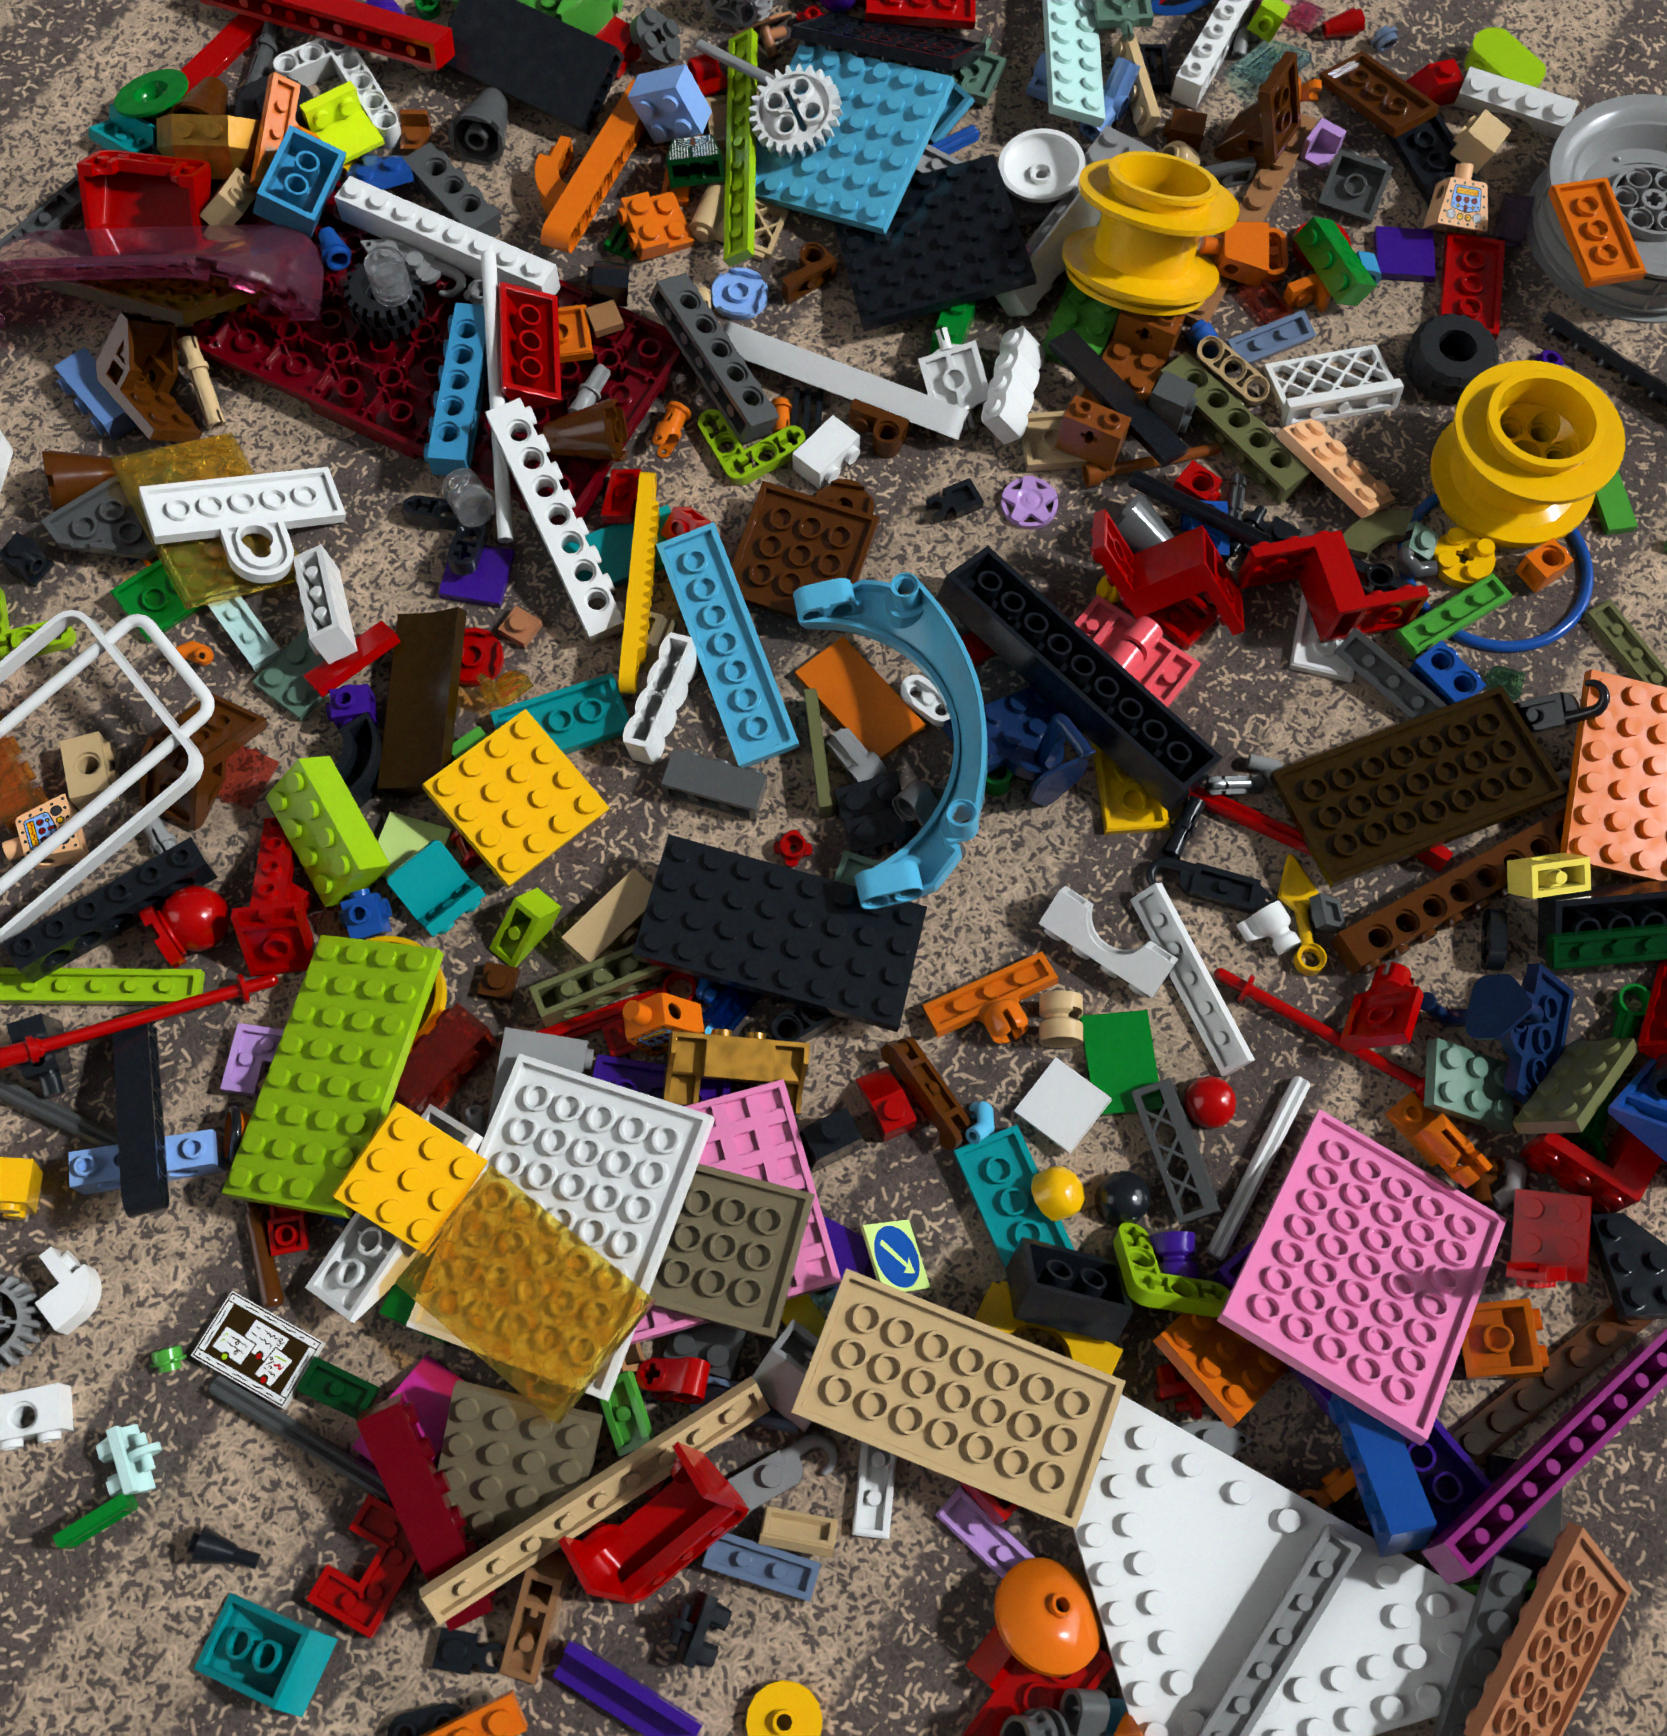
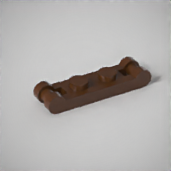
M907 1036L898 1040L897 1043L892 1042L883 1046L881 1049L882 1059L889 1065L893 1064L908 1089L925 1111V1114L940 1133L941 1145L947 1150H952L960 1146L961 1143L969 1142L965 1134L966 1130L974 1125L916 1040Z

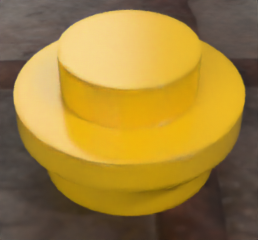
M1104 575L1097 584L1096 594L1111 604L1120 602L1117 588L1115 586L1111 587Z

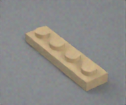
M1133 31L1134 39L1128 42V38L1127 42L1123 41L1121 35L1119 41L1114 45L1113 56L1114 59L1119 56L1141 66L1129 93V105L1139 137H1146L1152 134L1161 119V114L1135 31Z

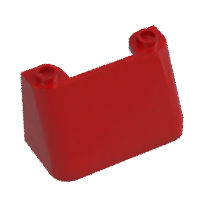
M100 150L76 163L86 235L97 236L98 239L104 241H114L116 236L121 235L123 232L176 238V243L183 246V249L186 251H199L206 245L208 223L199 215L210 201L212 174L209 162L119 150Z

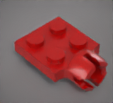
M1391 962L1388 974H1385L1387 965L1384 963L1375 970L1371 987L1367 992L1355 994L1340 1038V1043L1345 1051L1410 1043L1424 994L1419 986H1414L1415 979L1411 978L1412 974L1409 968L1402 964Z

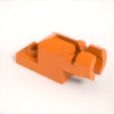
M1413 1091L1384 1114L1431 1167L1439 1164L1456 1183L1461 1184L1465 1189L1480 1179L1479 1176L1488 1172L1493 1167L1480 1151L1475 1150L1474 1144L1443 1113L1435 1117L1428 1108L1424 1107L1423 1102Z

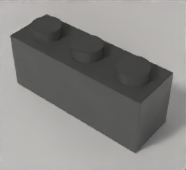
M673 749L661 786L663 796L756 821L767 789V775L753 767H745L743 769L732 766L731 763L724 759L715 758L710 760L701 757L698 753L691 750H683L681 752Z

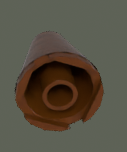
M205 77L169 110L168 115H227L228 89L218 78Z
M616 398L606 399L545 423L539 435L544 434L550 448L548 453L551 455L614 462L626 460L628 450L622 451L623 442L628 441V431L622 407H615L618 400Z
M54 450L42 451L53 512L121 471L134 483L131 464L125 465L124 459Z

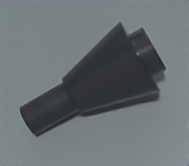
M206 1525L202 1532L195 1531L193 1533L186 1553L192 1556L191 1564L235 1563L256 1569L261 1555L260 1553L239 1548L237 1544Z

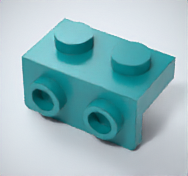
M114 103L109 105V120L88 127V138L108 150L150 154V147L157 140V127L143 118H127L120 115Z

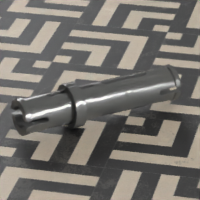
M264 22L261 36L256 39L254 44L255 54L242 90L251 81L254 82L261 77L267 76L271 60L278 51L277 42L282 32V26Z

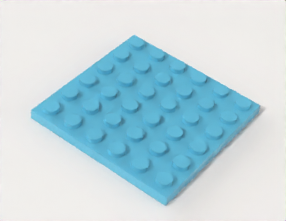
M799 44L789 67L791 71H795L797 65L801 64L803 71H805L809 65H812L815 73L822 69L825 77H831L833 85L836 84L838 95L842 101L840 108L843 114L837 117L840 126L831 127L834 137H824L825 147L817 143L815 145L816 153H813L808 148L804 158L799 151H796L793 159L790 158L788 151L781 158L776 150L773 153H769L767 147H762L758 138H756L755 198L779 207L886 235L955 85L953 77L897 63H885L879 59L867 56L865 58L856 57L852 53L845 51L832 52L826 50L824 46L816 45L815 47ZM807 90L802 91L799 95L804 94ZM785 95L801 130L805 132L807 128L793 98ZM781 104L776 105L773 109L778 108ZM818 114L812 115L810 119L815 118ZM788 128L785 132H789L792 128Z

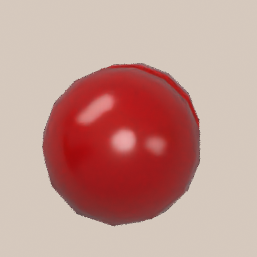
M190 885L176 890L165 900L162 910H156L152 905H149L138 911L145 927L149 925L157 936L154 942L169 964L173 965L174 969L187 963L185 957L187 951L201 952L216 946L226 936L230 924V911L226 901L214 890L197 885Z

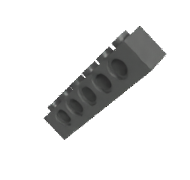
M687 273L657 281L648 301L740 443L743 444L769 435L780 416L775 406L762 390L758 380L755 379L747 367L745 360L730 341L728 334L715 318L713 311L700 295L697 286L693 284Z

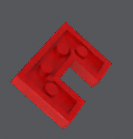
M369 1494L348 1528L380 1547L361 1581L359 1582L333 1565L327 1564L306 1600L372 1639L418 1560L394 1507Z

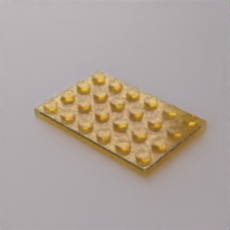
M232 432L111 458V467L186 610L296 582L294 562L290 572L284 578L272 583H255L240 577L230 567L220 537L154 544L139 497V486L255 475ZM251 533L241 539L243 544L250 548L255 556L264 558L270 555L272 543L266 536ZM293 545L294 556L299 555L295 546Z
M490 1165L395 1281L401 1289L547 1417L559 1425L656 1302L654 1298L492 1165Z

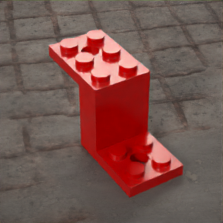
M1104 508L1094 513L1093 527H1091L1093 545L1090 546L1092 558L1097 564L1101 563L1105 569V576L1109 585L1117 588L1123 607L1126 610L1130 609L1136 619L1203 592L1209 604L1214 603L1217 608L1216 614L1222 626L1227 625L1233 636L1245 631L1243 594L1203 525L1133 554L1107 510Z
M1341 530L1333 532L1320 531L1312 536L1301 538L1291 536L1283 541L1274 543L1266 541L1257 543L1250 548L1236 577L1239 589L1298 579L1321 643L1345 639L1355 627L1365 635L1402 628L1414 620L1430 596L1426 584L1415 587L1404 585L1388 592L1377 590L1365 596Z
M1621 1124L1606 1148L1607 1157L1604 1163L1557 1133H1542L1526 1143L1519 1154L1527 1160V1165L1534 1171L1542 1174L1548 1173L1557 1179V1184L1565 1191L1592 1197V1208L1603 1214L1616 1213L1638 1203L1660 1163L1667 1164L1666 1161Z

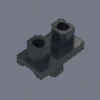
M698 1590L693 1606L682 1602L677 1617L666 1613L664 1621L674 1625L668 1640L678 1644L673 1659L682 1665L694 1669L695 1664L705 1667L714 1666L719 1647L704 1641L708 1627L712 1626L725 1631L732 1616V1611L718 1603V1598Z

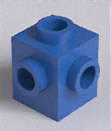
M369 888L349 893L350 899L340 902L342 908L339 911L342 927L348 930L350 938L365 940L392 932L388 918L392 916L391 907L387 898L382 897V893H370Z

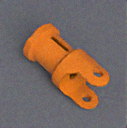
M670 401L666 404V413L662 421L658 422L654 429L655 433L652 437V442L654 445L659 446L657 455L660 458H667L671 455L682 436L681 429L684 423L691 417L690 409L677 401Z

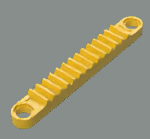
M640 472L619 668V693L636 694L639 666L646 662L647 640L649 638L648 629L650 628L649 618H651L650 607H652L651 597L653 596L652 586L654 585L653 575H655L654 564H656L655 554L657 553L656 543H658L657 533L659 532L658 522H660L659 502L656 501L657 475L653 472Z

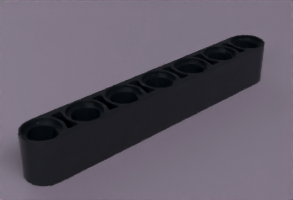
M149 1007L115 1015L112 1019L146 1010ZM155 1021L113 1033L121 1199L125 1213L129 1218L169 1208L157 1028L152 1026V1024L156 1023Z

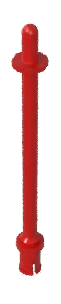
M1217 968L1214 971L1215 979L1240 992L1236 999L1237 1001L1242 1002L1247 996L1344 1050L1340 1043L1341 1033L1254 986L1255 976L1252 974L1245 981L1223 968ZM1370 1049L1346 1051L1415 1089L1417 1097L1424 1102L1425 1077L1417 1076Z
M241 973L236 976L237 984L45 1039L33 1038L32 1035L26 1036L25 1041L0 1047V1071L28 1061H32V1064L40 1062L39 1058H42L45 1053L240 996L245 1004L250 1003L249 994L276 986L279 981L278 976L268 974L245 981Z

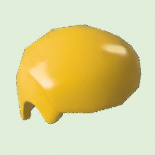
M1052 1166L1039 1172L1032 1178L1031 1191L1034 1202L1040 1211L1051 1221L1056 1222L1072 1217L1080 1211L1085 1200L1083 1185L1077 1175L1070 1169H1066L1064 1166Z

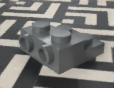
M1339 149L1317 207L1371 225L1393 167L1389 166L1382 159L1373 158L1371 160L1362 157L1355 150L1346 149L1344 151Z

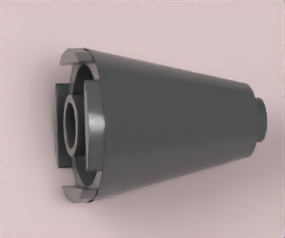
M486 88L452 120L448 131L449 141L453 149L456 147L462 153L461 157L464 160L477 165H490L502 156L505 150L508 99L506 95L497 88Z
M1140 492L1113 521L1133 554L1174 537L1145 495Z

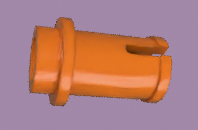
M784 397L774 398L771 401L780 416L772 429V434L790 426L792 405Z

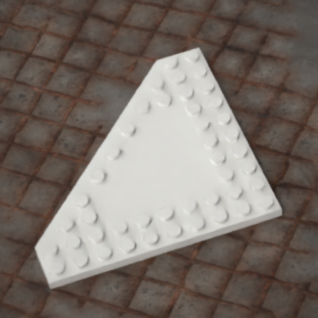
M1122 1394L1077 1529L1073 1528L1126 1710L1135 1719L1142 1736L1197 1735L1325 1524L1331 1525L1362 1549L1249 1736H1374L1439 1716L1476 1596L1455 1584L1447 1585L1441 1576L1402 1554L1380 1558L1375 1539Z

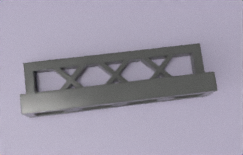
M1167 1078L1131 1091L1179 1224L1182 1225L1205 1216L1213 1217L1222 1214L1223 1211L1174 1081L1171 1078ZM1161 1091L1165 1103L1159 1115L1147 1111L1141 1097ZM1167 1110L1171 1121L1164 1119ZM1148 1116L1156 1119L1153 1128ZM1161 1122L1175 1129L1177 1136L1171 1149L1158 1143L1155 1135ZM1179 1143L1184 1155L1176 1151ZM1160 1149L1169 1152L1165 1160ZM1173 1155L1186 1160L1189 1170L1183 1182L1171 1177L1167 1169ZM1191 1176L1196 1188L1188 1185ZM1173 1182L1181 1186L1178 1193L1175 1191ZM1187 1188L1199 1194L1203 1208L1184 1215L1180 1200Z

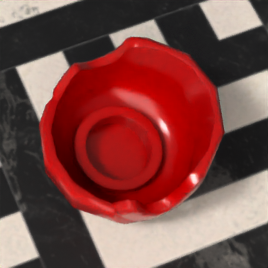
M1214 1076L1199 1077L1184 1090V1109L1194 1124L1206 1129L1220 1128L1229 1123L1233 1118L1236 1110V1096L1232 1087L1225 1080Z

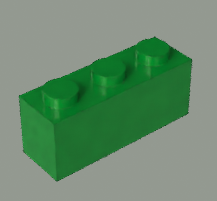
M1313 216L1293 237L1337 304L1357 306L1377 287V284L1333 220Z

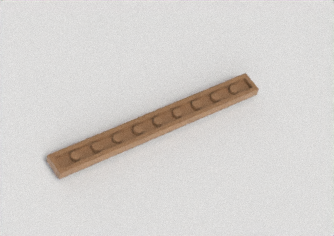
M1301 113V125L1276 163L1266 170L1261 168L1258 170L1239 205L1240 212L1237 222L1265 221L1301 154L1306 138L1315 128L1317 119ZM1211 256L1210 260H1211L1213 263H1214V256ZM1219 275V282L1215 292L1205 300L1201 307L1183 314L1186 315L1184 321L1192 325L1201 319L1206 323L1210 322L1232 279Z

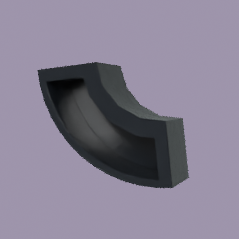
M594 260V266H588L586 290L592 291L591 303L601 304L614 300L616 306L627 307L630 264Z
M367 711L339 729L343 738V752L335 764L359 809L370 800L377 790L383 742L379 730Z

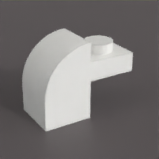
M49 1247L39 1257L59 1284L36 1301L35 1304L55 1331L68 1335L95 1311L101 1297V1280L96 1269L85 1264L81 1266L77 1258L69 1250L62 1252L56 1248Z

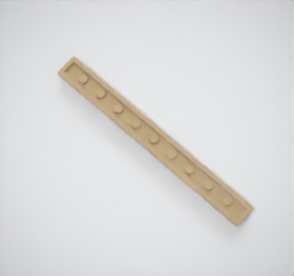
M752 1376L748 1377L418 1589L423 1602L438 1625H441L561 1547L558 1540L563 1536L575 1538L671 1475L670 1471L674 1466L673 1462L677 1457L672 1448L675 1443L680 1442L705 1453L769 1412L770 1408Z

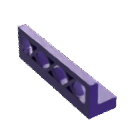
M576 1640L569 1641L564 1650L565 1655L555 1670L553 1677L644 1736L698 1735L704 1722Z

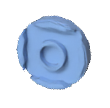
M735 267L729 269L728 273L723 275L721 273L716 276L711 285V301L714 309L722 316L732 320H747L757 316L764 310L768 303V286L758 272L748 268Z

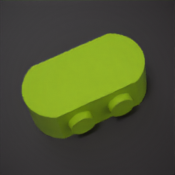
M1490 27L1479 31L1473 39L1464 62L1467 71L1470 67H1474L1536 88L1540 87L1546 74L1545 64L1506 29L1499 27Z

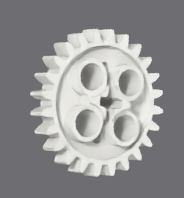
M801 64L797 65L795 71H791L789 65H786L785 74H781L776 69V78L774 80L766 76L765 79L768 85L766 87L757 86L761 95L752 96L755 105L749 107L752 114L749 121L754 127L752 130L756 138H758L762 147H767L769 153H773L776 150L779 157L782 158L786 151H788L790 158L793 159L796 151H799L804 158L808 148L813 153H816L815 145L817 143L825 147L824 137H834L831 127L840 126L837 117L842 116L843 113L840 108L842 101L838 95L839 91L836 84L833 85L830 76L825 77L822 69L815 73L812 65H809L805 71H803ZM807 90L804 94L799 95L802 91ZM786 91L790 92L807 128L805 132L801 130L785 97ZM781 104L778 108L773 109L776 105ZM818 114L815 118L810 119L812 115ZM788 128H792L789 132H785Z

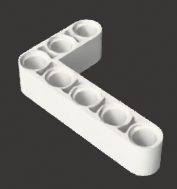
M318 38L276 56L273 61L276 73L286 78H292L306 87L334 75H338L343 84L351 81L356 87L362 110L384 139V145L382 146L394 148L400 145L401 128L397 114L355 47L325 38Z

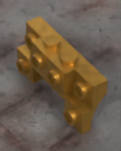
M712 1029L711 1034L671 1031L669 1033L667 1068H664L662 1100L678 1105L698 1103L701 1078L761 1084L784 1079L793 1113L800 1114L803 1086L809 1064L810 1043L766 1039V1033L746 1032L745 1037L732 1036V1030Z

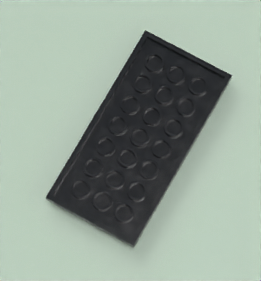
M668 834L631 959L897 1032L901 1024L927 906L913 902H904L878 909H864L860 906L856 886Z

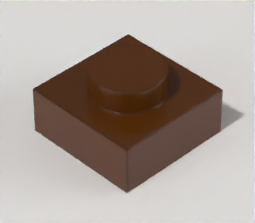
M486 962L477 992L478 996L512 1003L520 975L519 968Z

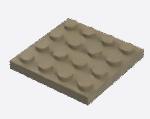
M698 1163L645 1304L776 1340L815 1195Z
M457 1380L453 1386L438 1471L443 1469L448 1478L451 1491L447 1495L452 1506L459 1504L466 1520V1526L462 1527L464 1533L496 1540L591 1478L603 1415ZM561 1547L553 1551V1553L566 1556Z

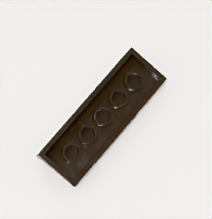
M460 607L429 613L398 614L395 633L401 642L394 646L377 789L398 799L426 793L422 789L423 783L451 764L467 614Z

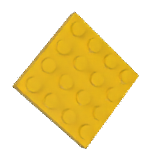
M526 709L422 785V789L507 889L610 809Z

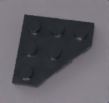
M1624 1213L1591 1214L1590 1237L1618 1320L1667 1318V1245Z

